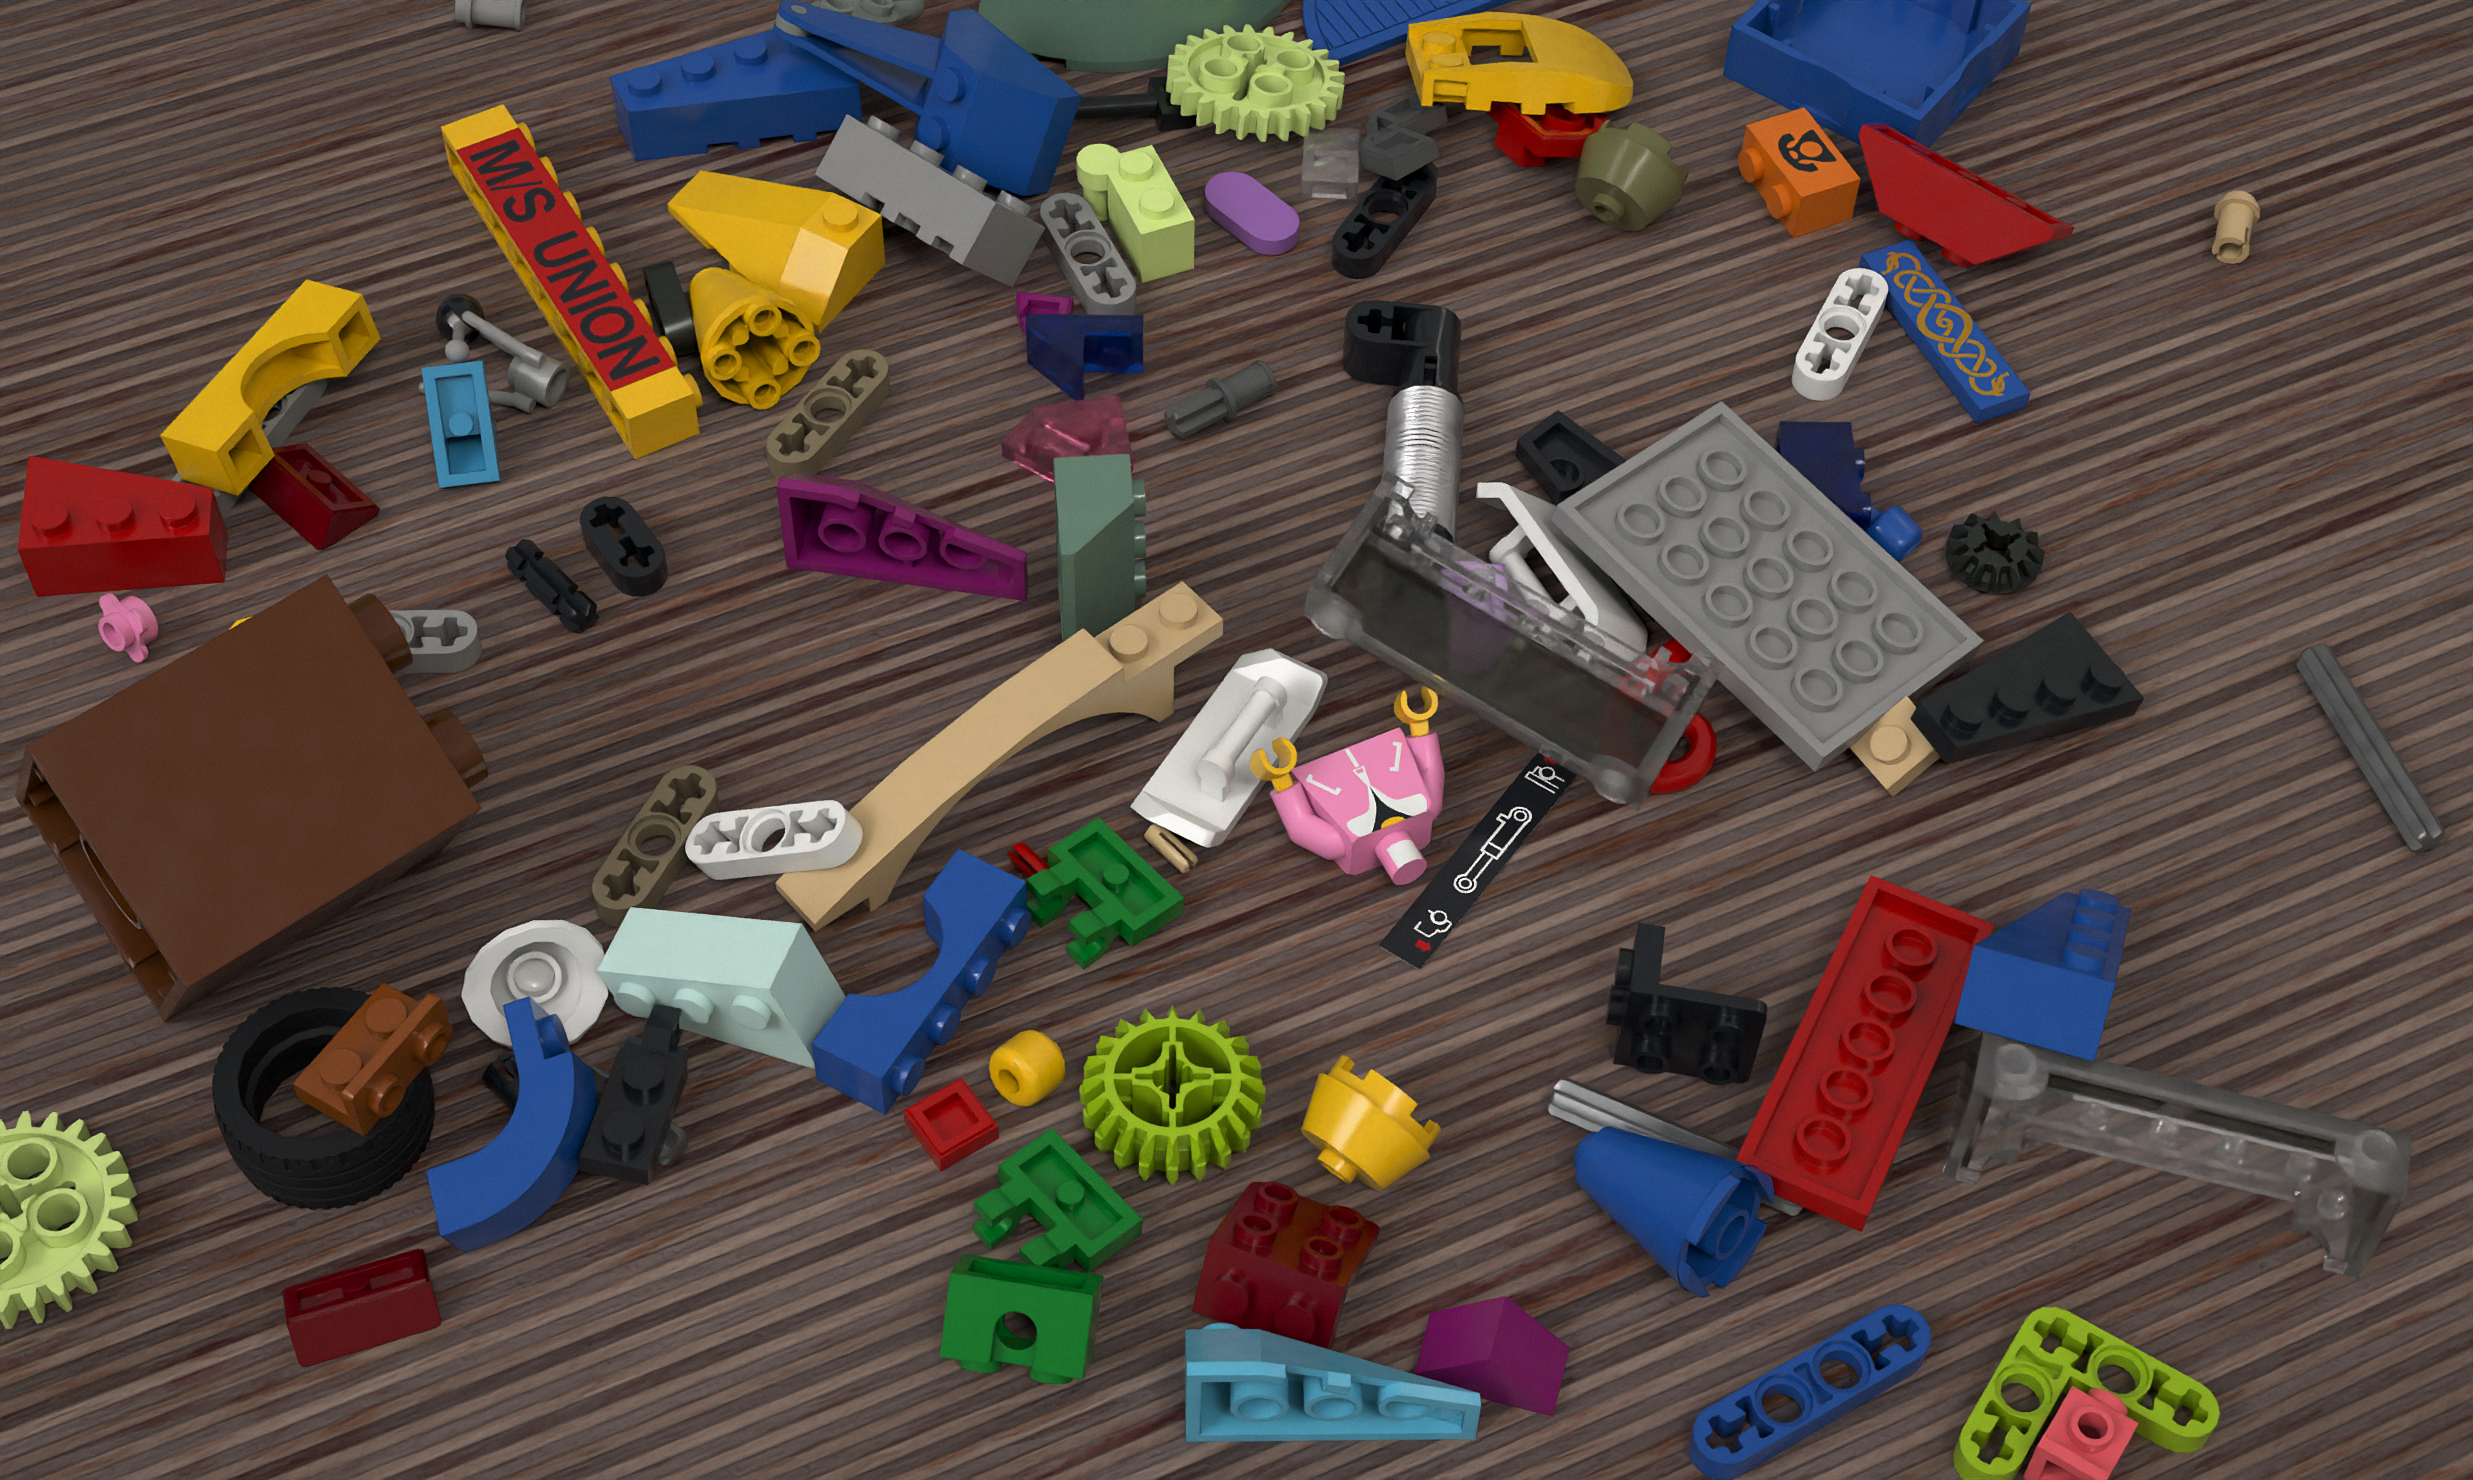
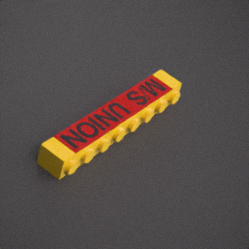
M504 104L441 126L449 168L634 459L700 434L696 409L703 406V400L696 381L691 374L688 373L682 376L678 370L677 358L666 336L657 338L653 332V323L644 302L640 298L633 301L630 297L628 284L618 263L609 264L605 259L604 247L597 231L593 226L585 228L582 224L581 213L575 198L570 191L562 193L559 189L555 170L548 157L539 158L536 154L535 143L527 125L524 122L516 124Z

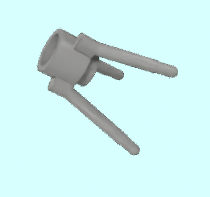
M465 311L462 314L463 321L479 330L483 338L514 356L508 369L507 382L514 386L515 392L488 390L490 403L513 406L531 413L536 403L546 407H553L559 402L569 382L570 368L568 364L526 346L470 311ZM423 382L418 386L421 393H425Z

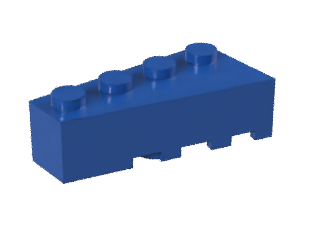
M773 30L746 36L735 41L690 52L686 55L610 76L617 124L635 161L708 153L711 144L728 143L738 146L739 149L760 147L759 139L787 135H793L794 143L817 140L816 132L839 130L847 114L862 121L860 88L857 80L813 53L779 38Z
M2081 889L2079 895L2065 891L1978 942L1973 948L1954 1023L2094 1062L2117 980L2131 909L2119 906L2120 901L2118 898L2102 891Z

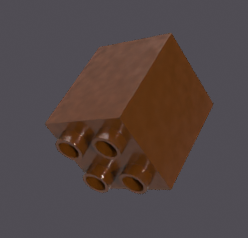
M328 574L25 746L15 798L164 1022L441 853L481 809L469 789L488 777V769L474 739L462 722L446 708L441 709L424 720L422 719L393 675L413 662L410 647L399 625L383 603L373 594L368 593L347 605Z

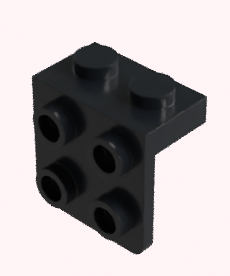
M1638 923L1633 948L1620 947L1614 985H1611L1606 1025L1618 1026L1613 1064L1630 1066L1637 1071L1647 1074L1668 1072L1699 1077L1703 1081L1715 1085L1747 1082L1751 1075L1766 1024L1767 1005L1757 999L1659 984L1665 927Z

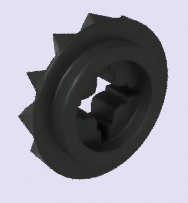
M1996 511L1987 519H1982L1971 513L1964 524L1953 525L1945 545L1946 562L1953 574L1966 585L1992 594L2014 593L2031 585L2041 571L2045 551L2038 547V532L2022 530L2020 517L2009 523L2001 521ZM1990 543L1995 549L2005 547L2007 549L2005 557H2001L1996 551L1985 552V544Z

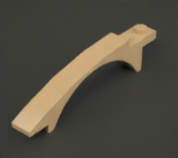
M1182 581L1096 637H1092L1082 628L991 691L902 762L857 803L849 813L860 823L863 837L858 850L847 862L834 868L784 873L775 882L777 891L815 932L862 901L872 912L887 902L898 878L911 857L940 820L978 782L1023 748L1066 725L1101 714L1116 712L1137 713L1148 716L1159 723L1174 713V666L1223 635V618Z

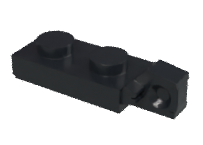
M654 1004L645 1025L643 1038L628 1035L624 1048L620 1047L579 1155L580 1171L645 1185L650 1184L688 1078L687 1060L689 1048L678 1046L682 1035V1029H679L681 1009Z

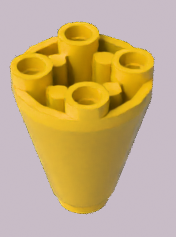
M718 267L706 268L697 273L691 280L688 301L705 377L721 396L736 403L750 404L758 410L773 407L778 403L781 396L802 380L811 364L817 360L820 354V342L815 337L812 322L795 302L727 269Z

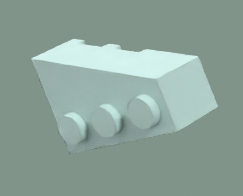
M630 907L596 970L614 996L615 1003L628 1014L648 1019L654 1004L679 1008L682 1011L679 1018L680 1029L815 1069L812 1042L846 999V996L802 923Z

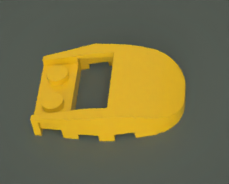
M1482 12L1408 24L1405 55L1421 106H1432L1433 102H1464L1467 110L1490 111L1491 101L1521 103L1520 110L1522 114L1545 115L1546 104L1562 103L1565 109L1574 114L1614 111L1625 107L1632 101L1633 80L1623 61L1608 45L1593 34L1575 25L1536 15L1504 12ZM1472 46H1499L1500 55L1522 56L1525 46L1528 48L1533 62H1499L1471 65L1468 56H1471Z

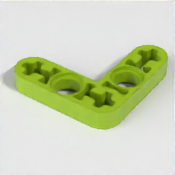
M2042 1307L2033 1311L2025 1319L1965 1423L1954 1449V1467L1963 1480H2013L2062 1393L2068 1394L2072 1386L2084 1393H2087L2090 1389L2098 1388L2114 1394L2125 1404L2127 1408L2126 1416L2139 1423L2135 1430L2136 1433L2176 1453H2192L2201 1449L2207 1443L2218 1423L2220 1415L2218 1401L2212 1392L2200 1382L2077 1315L2058 1307ZM2049 1333L2058 1336L2062 1340L2060 1346L2055 1349L2053 1354L2046 1352L2040 1347L2042 1340H2045ZM2086 1350L2091 1353V1356L2082 1373L2074 1368L2077 1361L2079 1362L2083 1351ZM2106 1365L2122 1367L2133 1377L2136 1389L2127 1394H2117L2109 1391L2099 1380L2097 1370ZM2010 1383L2026 1385L2039 1398L2040 1407L2031 1412L2014 1410L2002 1398L2001 1389ZM2152 1386L2159 1390L2150 1409L2142 1406V1403ZM2180 1405L2188 1407L2193 1411L2191 1420L2187 1423L2186 1427L2172 1420L2175 1411ZM1997 1425L2003 1431L2008 1432L2004 1439L1998 1457L1994 1458L1991 1464L1982 1462L1978 1458L1980 1449L1986 1446Z

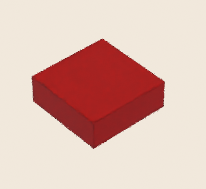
M962 1077L903 1110L905 1124L941 1172L999 1139L997 1123Z

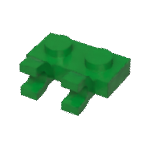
M1099 817L1050 847L1048 851V866L1051 868L1043 869L1026 879L1027 890L1035 896L1027 902L1028 911L1031 912V919L1041 928L1059 916L1075 894H1079L1093 908L1077 915L1068 924V929L1077 939L1067 945V954L1083 969L1102 957L1118 935H1121L1133 947L1183 914L1184 897Z
M1053 1128L998 1165V1181L1002 1186L985 1193L974 1201V1210L982 1218L973 1224V1232L990 1250L1008 1238L1018 1227L1022 1217L1027 1213H1030L1048 1231L1019 1248V1256L1026 1264L1065 1270L1068 1263L1075 1259L1089 1273L1142 1234L1143 1219Z

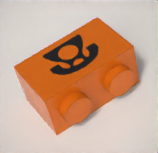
M1805 107L1746 125L1742 150L1738 154L1740 172L1747 182L1752 183L1766 201L1770 214L1782 222L1793 238L1852 219L1860 177Z

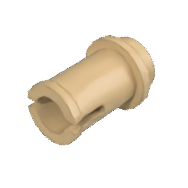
M2232 191L2224 195L2215 205L2214 217L2218 225L2215 240L2212 244L2213 255L2217 254L2216 259L2229 264L2240 263L2248 257L2252 227L2256 225L2260 218V207L2251 194L2244 191Z

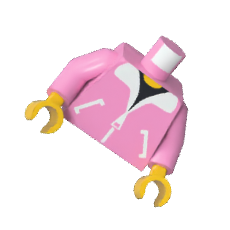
M1424 685L1421 688V697L1424 702L1422 714L1414 713L1409 709L1405 690L1401 691L1394 701V712L1397 718L1410 726L1411 734L1407 736L1404 735L1399 727L1295 768L1297 752L1295 746L1286 738L1279 737L1272 741L1273 751L1279 759L1278 768L1271 766L1263 749L1260 748L1253 752L1249 763L1251 771L1257 778L1272 782L1274 789L1270 792V796L1290 839L1295 844L1326 860H1334L1346 874L1358 875L1383 865L1393 883L1404 885L1416 880L1424 873L1427 868V861L1420 850L1430 843L1432 822L1442 812L1445 771L1437 731L1430 730L1428 718L1436 712L1438 707V696L1431 686Z

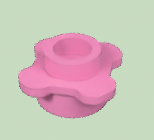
M112 593L101 596L99 605L103 610V618L99 620L98 627L104 642L115 651H126L135 662H142L147 659L149 652L145 645L154 641L158 636V623L152 610L143 600L135 596H128L121 601Z

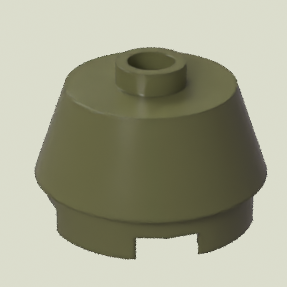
M1607 120L1602 123L1596 133L1589 135L1584 141L1574 189L1578 199L1585 208L1603 222L1621 230L1639 231L1680 201L1682 186L1688 178L1687 166L1677 167L1667 155L1673 147L1672 144L1650 128L1637 122H1632L1628 129L1624 130L1615 128L1611 120Z

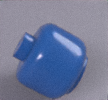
M1890 506L1883 512L1875 507L1858 523L1864 529L1863 531L1898 563L1921 544L1920 540L1923 535L1921 527L1900 506Z

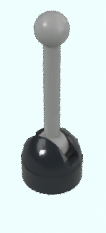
M467 294L450 295L440 303L437 309V328L441 335L449 340L445 347V355L453 363H461L468 358L469 347L466 343L474 340L481 333L463 321L462 314L465 311H470L484 320L482 306L475 298ZM453 310L454 313L448 318L446 315Z

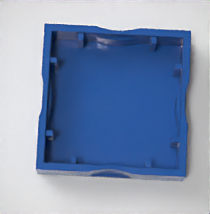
M1758 0L1731 26L1723 76L1792 111L1805 107L1817 124L1860 146L1858 134L1863 124L1885 123L1930 148L2019 54L2032 3L2025 0Z

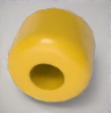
M1035 1030L1019 1032L999 1046L993 1052L989 1061L990 1078L995 1088L1003 1098L1019 1107L1033 1106L1051 1094L1064 1082L1066 1073L1065 1061L1060 1047L1044 1033Z

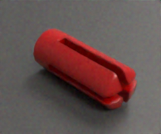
M1019 842L1015 844L1013 848L1016 851L1010 850L1008 853L1009 860L1028 878L1043 869L1050 868L1026 843Z

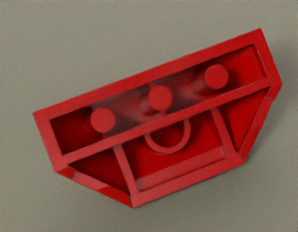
M1885 123L1863 124L1858 136L1880 212L1896 220L1893 227L1901 234L1917 241H1924L1925 238H1928L1943 247L1941 255L1957 265L1971 268L1973 264L1977 265L2002 260L2070 238L2075 228L1909 138Z

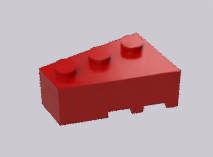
M28 456L17 550L36 597L225 583L228 534L213 488Z

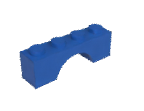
M960 849L956 851L923 895L926 934L940 950V954L932 968L920 980L897 992L883 995L849 994L812 1042L817 1080L884 1115L887 1114L900 1094L908 1096L915 1089L923 1074L924 1061L937 1044L943 1046L952 1038L960 1022L961 1010L973 994L980 996L986 991L994 977L997 961L1008 946L1015 948L1020 944L1031 923L1032 915L1027 907L1026 881Z

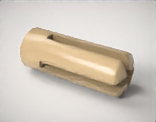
M1154 823L1146 831L1144 838L1181 873L1190 872L1189 867L1193 869L1198 862L1197 856L1168 829Z

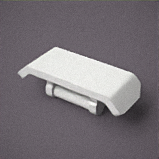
M1477 483V500L1495 508L1510 511L1519 524L1507 537L1502 538L1491 549L1489 560L1492 564H1505L1506 577L1539 622V630L1546 640L1550 643H1556L1565 639L1585 617L1582 646L1585 651L1627 664H1631L1646 652L1648 638L1646 626L1611 578L1551 521L1556 505L1506 483ZM1534 546L1569 593L1558 606L1524 560L1527 557V553Z
M1272 648L1241 655L1130 807L1145 819L1201 846L1210 848L1222 844L1266 783V781L1257 778L1252 773L1249 764L1251 755L1254 751L1261 748L1265 752L1271 766L1275 768L1278 766L1279 759L1273 751L1272 741L1279 737L1288 739L1292 744L1296 741L1319 705L1328 683L1327 675Z

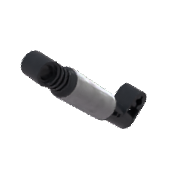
M1371 300L1355 304L1347 313L1342 362L1346 372L1359 381L1398 386V389L1393 392L1387 413L1384 465L1378 514L1377 546L1379 555L1384 560L1378 636L1384 647L1395 654L1419 656L1429 652L1437 643L1444 601V565L1450 562L1456 545L1464 429L1463 401L1457 392L1462 328L1461 321L1457 315L1444 307Z

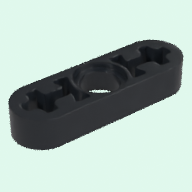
M1433 162L1397 181L1382 175L1378 178L1333 236L1332 265L1339 274L1351 279H1365L1375 275L1382 268L1435 200L1438 170ZM1402 185L1408 186L1406 188V196L1402 193ZM1377 211H1390L1397 214L1399 218L1392 222H1380L1372 218L1371 215ZM1364 237L1368 239L1367 249L1361 248L1364 245Z

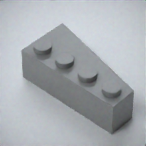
M847 114L815 175L874 210H881L880 214L883 217L915 233L916 237L949 254V257L958 263L1013 288L1046 228L1027 217L1032 206L1004 190H1001L997 199L983 191L988 183L987 180L960 165H957L954 173L942 168L940 164L945 157L944 155L917 140L913 141L910 148L904 146L897 141L902 131L874 115H871L868 123L865 124Z

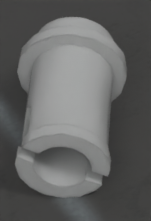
M456 0V22L466 23L468 29H474L476 24L523 30L526 19V0Z

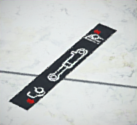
M1553 733L1379 946L1420 970L1594 755Z

